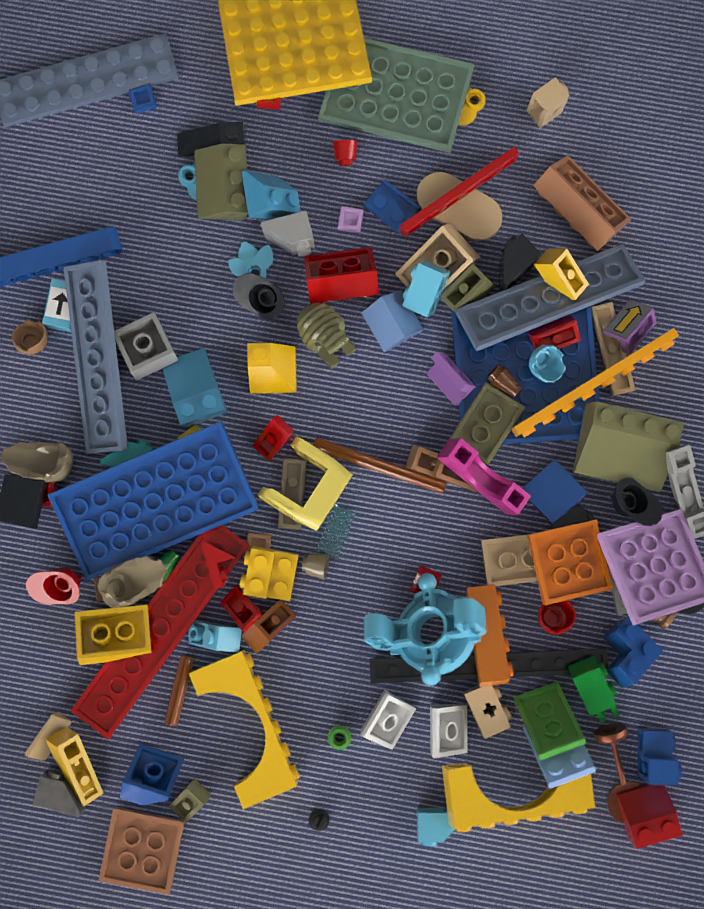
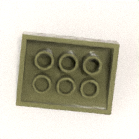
M597 401L587 403L585 405L572 473L616 483L621 479L631 478L647 490L661 492L668 475L666 452L680 446L684 422Z

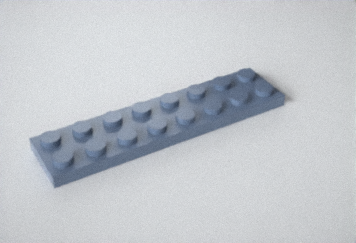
M164 33L0 79V117L5 128L127 94L129 93L128 90L147 84L155 86L179 79L167 35Z
M624 244L576 262L589 283L576 300L570 299L546 283L542 276H539L456 309V315L474 349L479 351L642 286L645 283V278Z
M98 260L64 267L86 454L128 450L106 261Z

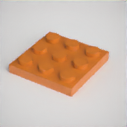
M597 519L527 535L543 605L613 589L607 561L596 536L600 533Z

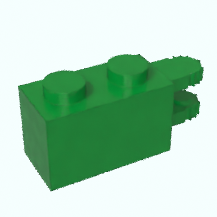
M594 655L568 666L572 679L590 716L597 714L601 723L606 722L603 711L610 709L615 718L620 716L613 697L618 694L612 681L607 683L605 679L609 675L603 662L598 664Z

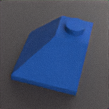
M139 744L122 782L120 798L142 806L168 800L184 758Z

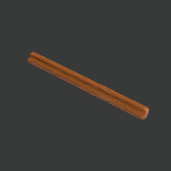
M316 438L313 446L336 458L438 493H443L445 490L446 482L321 438Z

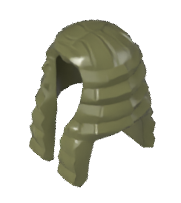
M311 303L301 310L297 318L296 327L299 331V336L302 338V342L306 344L307 349L317 352L330 369L340 363L334 354L338 349L341 348L347 357L357 350L345 333L344 318L340 316V313L335 312L334 308H329L328 304Z

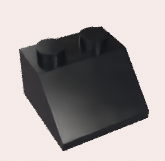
M523 233L518 238L515 236L511 237L504 244V248L501 251L503 254L499 260L498 293L513 286L535 266L534 263L541 256V253Z

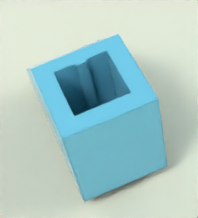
M195 621L189 630L188 644L215 651L239 652L242 630L229 625Z

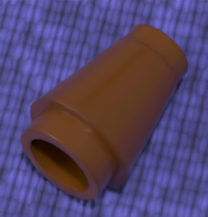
M497 364L486 377L490 381L489 384L511 397H515L522 389V386L519 385L506 366L502 367L500 364Z

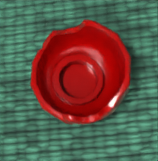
M568 600L549 605L542 604L537 613L538 623L544 631L555 635L562 634L571 629L576 620V610Z

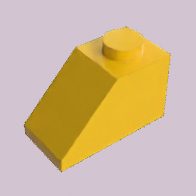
M567 248L547 249L534 263L546 283L572 300H576L589 285Z

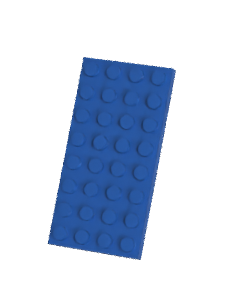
M222 421L48 494L86 581L104 574L114 565L135 557L151 555L260 509Z

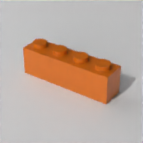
M495 585L469 587L466 589V598H472L485 608L486 634L481 635V641L475 642L473 647L479 687L508 684L510 677L513 676L512 663L507 662L506 653L509 652L508 638H503L502 629H506L504 614L500 615L499 606L502 605L501 592H496Z

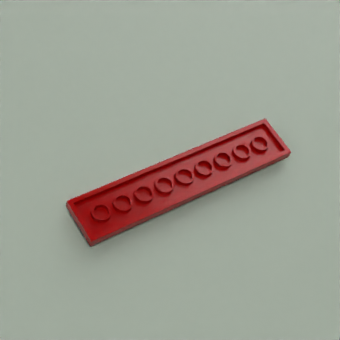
M220 525L199 534L149 602L148 616L151 653L106 662L70 710L107 739L111 738L218 590H214L200 543L208 542L237 557L219 563L220 567H225L227 576L250 546L225 526Z

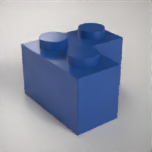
M629 616L616 621L603 636L619 654L606 670L621 688L636 684L663 652L638 624L632 625Z
M638 728L637 776L648 784L678 785L679 779L682 777V766L679 760L672 757V750L676 748V738L672 731L664 728Z

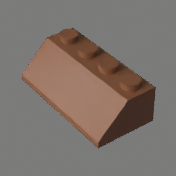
M568 155L551 165L533 185L537 189L538 194L542 198L547 199L553 205L554 210L569 222L571 228L579 232L585 238L586 243L597 251L632 220Z

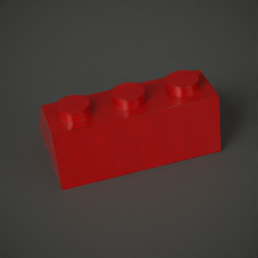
M372 247L304 256L310 304H322L334 300L344 301L349 298L370 297L379 294L377 270Z

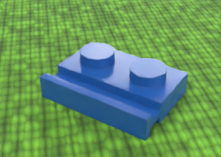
M385 179L364 203V207L398 234H400V225L420 210V206Z

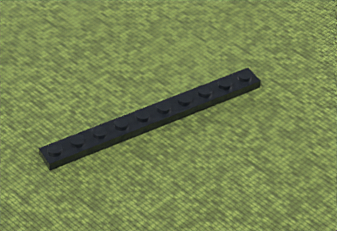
M606 648L506 653L507 662L512 663L513 676L511 677L571 675L568 666L594 655L598 664L603 662L605 668H608ZM470 654L464 663L455 670L441 674L440 680L478 679L475 655ZM402 657L370 659L371 683L423 681L421 677L422 672L410 666Z

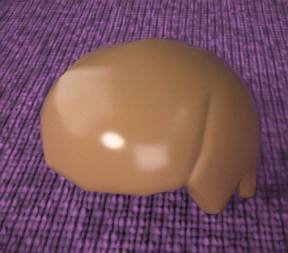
M28 319L23 324L18 325L12 332V343L23 354L33 355L39 353L47 345L48 333L40 320L34 322Z

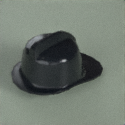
M245 273L235 280L233 295L242 307L264 319H274L281 314L284 308V296L280 287L275 283L253 273Z
M625 478L617 483L615 492L610 496L616 512L621 516L631 517L643 526L658 524L663 515L659 500L634 479Z

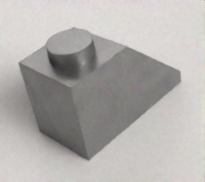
M50 770L48 773L46 772L40 776L32 805L80 817L84 813L86 807L80 804L66 778L63 777V773Z

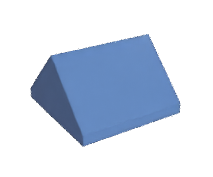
M401 290L381 296L361 312L384 353L424 331L414 311L403 307L405 299H403V292Z

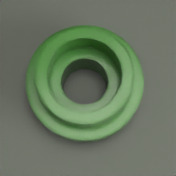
M334 726L328 733V742L334 749H345L351 742V733L345 726ZM337 733H342L344 735V739L342 741H337L335 739V735Z

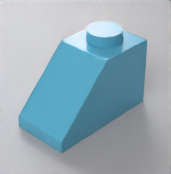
M417 808L418 843H422L424 846H436L437 843H443L455 830L449 825L447 808Z

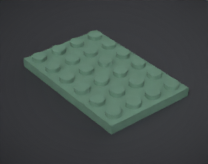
M364 38L372 83L326 90L318 116L319 121L451 153L475 64Z

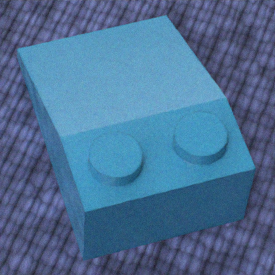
M205 348L177 357L179 361L162 368L175 412L183 428L228 413Z

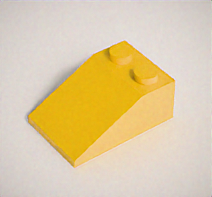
M148 605L75 612L77 660L80 665L105 663L151 653Z

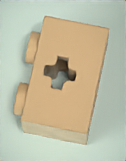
M555 77L533 93L526 111L539 128L562 113L570 96L568 88Z
M477 685L463 692L484 739L511 727L508 721L512 718L507 707H502L499 702V698L502 696L497 685L482 687ZM486 703H489L491 706H494L491 708L492 713L488 714L486 711H483L486 709Z

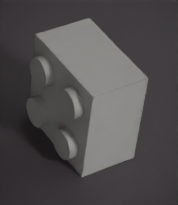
M155 312L114 331L116 343L136 381L179 361Z

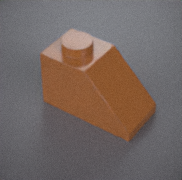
M279 600L241 637L257 654L296 615L282 600Z

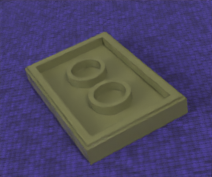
M485 382L449 439L462 438L479 452L480 460L488 466L525 409V406Z

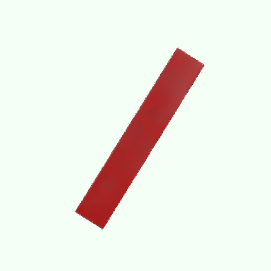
M515 147L511 148L402 223L399 230L402 236H409L515 163L519 154Z

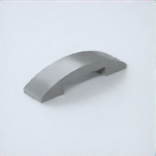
M686 444L667 451L666 460L670 485L677 508L682 510L692 536L696 539L704 536V507L693 467H696L691 446Z

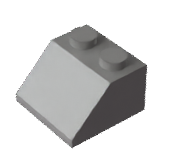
M307 211L261 222L265 240L292 255L305 256L310 254L311 250H315Z

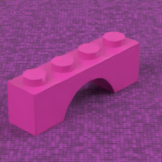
M462 438L449 439L437 456V459L503 513L519 515L531 496L515 482L498 475L480 460L479 452Z

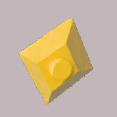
M247 343L250 394L297 393L296 347L275 343Z

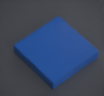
M555 459L522 488L531 496L529 501L552 525L588 493Z

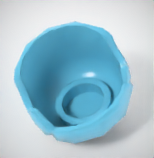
M541 345L533 350L529 359L531 373L543 382L553 383L557 381L566 370V366L562 361L563 353L553 345Z

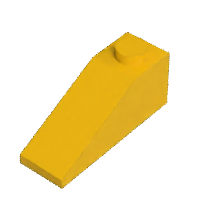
M66 726L45 739L54 760L83 807L103 794L87 753L76 732Z

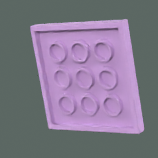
M681 509L663 514L658 524L653 526H643L635 522L596 535L632 625L704 603V561Z

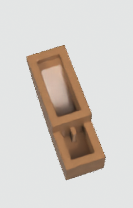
M412 446L405 468L477 492V490L437 459L438 453L420 446Z

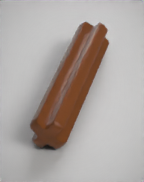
M180 657L164 720L166 725H178L190 678L189 673L194 662L192 657Z

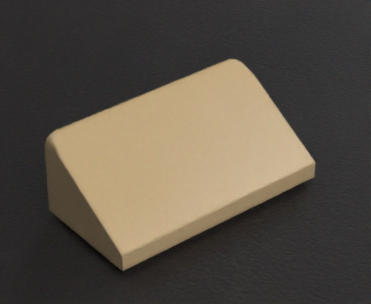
M60 712L52 714L26 750L25 756L42 761L46 760L51 751L45 739L62 728L69 727L72 721Z

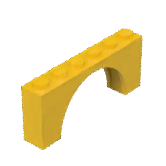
M245 650L189 673L197 696L211 692H224L236 695L248 702L256 710L263 723L265 749L262 759L249 775L237 781L234 785L243 809L297 787V779L300 778L296 765L291 766L288 759L291 753L287 743H282L279 734L282 733L277 720L273 721L270 712L273 711L268 697L264 698L261 689L264 688L259 675H254L251 668L255 666L251 654H246Z
M459 763L442 766L449 825L453 829H457V832H468L472 830L471 827L475 826L493 828L495 823L504 822L505 825L517 824L520 819L538 821L542 819L541 816L550 815L553 818L563 817L565 812L572 811L574 814H584L588 812L587 809L595 808L591 774L551 789L548 786L535 800L524 805L510 807L493 803L484 796L477 786L472 767L469 764Z

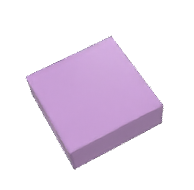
M341 206L338 230L360 234L364 210Z

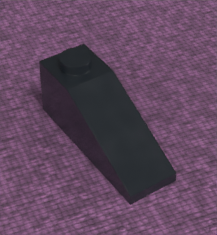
M243 121L216 123L177 133L179 157L194 156L195 150L222 143L243 144L246 147V133Z

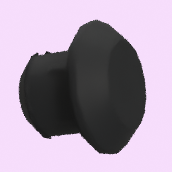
M317 809L309 815V825L312 829L323 831L328 827L330 818L326 811Z

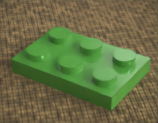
M558 681L513 697L539 760L586 744L585 737Z

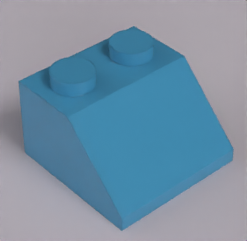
M246 170L242 171L249 217L271 220L301 212L298 191L280 177Z

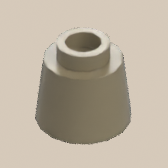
M309 554L308 557L303 558L302 571H306V575L323 580L326 579L329 567V554Z

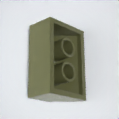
M222 143L195 150L198 219L243 220L248 214L242 171H247L245 145Z

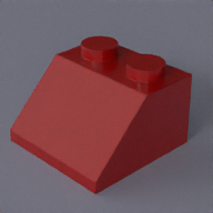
M647 784L616 793L628 839L636 849L683 836L677 812L665 785Z

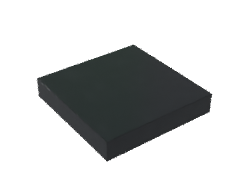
M5 474L0 492V521L37 529L47 483Z

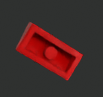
M571 315L528 331L534 350L541 345H553L557 349H561L581 341L577 321Z

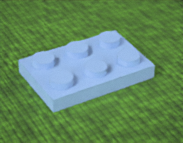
M522 724L525 735L550 789L596 772L585 745L539 760L525 725Z

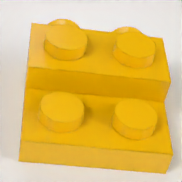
M252 546L251 552L246 551L244 565H247L248 569L246 575L242 574L239 588L244 589L243 595L290 601L299 554Z

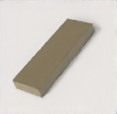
M283 458L280 494L303 507L307 460ZM279 511L278 528L302 530V524Z

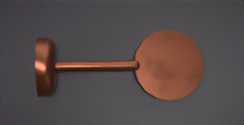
M610 724L596 729L594 736L599 743L611 744L620 783L616 784L609 791L607 808L614 819L624 823L616 793L640 787L641 785L633 781H626L616 743L627 737V726L624 724Z

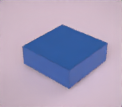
M150 84L128 90L136 114L158 108Z

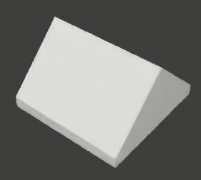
M384 689L361 729V736L393 750L416 708Z
M430 704V753L432 758L467 753V705Z

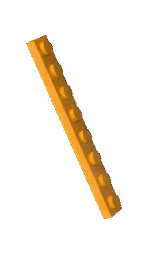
M675 328L513 427L511 430L515 437L522 434L525 438L536 431L534 426L542 422L543 425H546L556 418L554 414L562 409L563 413L576 406L574 401L580 397L584 401L594 395L596 387L602 385L604 389L615 382L614 376L621 373L625 376L635 369L634 364L641 360L644 364L655 357L653 352L659 348L663 352L675 344L673 340L679 336Z

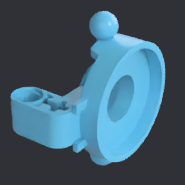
M429 573L421 575L418 579V585L422 591L414 594V600L404 609L399 620L392 621L382 614H368L364 616V641L378 650H390V655L400 654L410 666L422 672L421 677L425 684L435 685L440 681L441 674L451 672L464 663L472 652L475 642L481 641V635L486 634L485 608L472 598L458 599L441 589H435L437 584L436 578ZM432 617H441L444 622L442 635L434 643L424 644L420 637L423 624Z

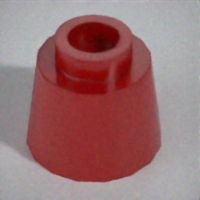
M337 140L333 142L335 161L339 162V166H353V162L356 161L358 141Z

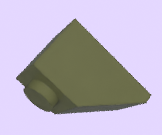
M472 263L440 298L456 313V309L483 299L495 285Z

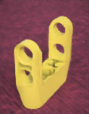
M295 437L290 445L297 455L326 472L304 507L299 506L274 489L262 487L257 495L264 502L294 521L317 531L353 474L331 456L302 438Z

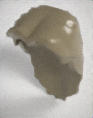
M18 442L10 448H4L3 453L0 454L2 457L0 461L6 464L11 473L42 482H60L65 480L71 473L73 465L72 451L64 443Z
M149 555L135 557L112 566L100 577L97 585L98 591L107 606L120 608L132 605L147 595L154 593L157 588L162 586L163 576L167 573V564L163 563L160 559L154 560Z

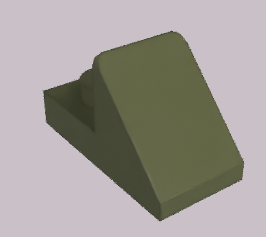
M194 779L169 807L186 823L206 804L211 794Z

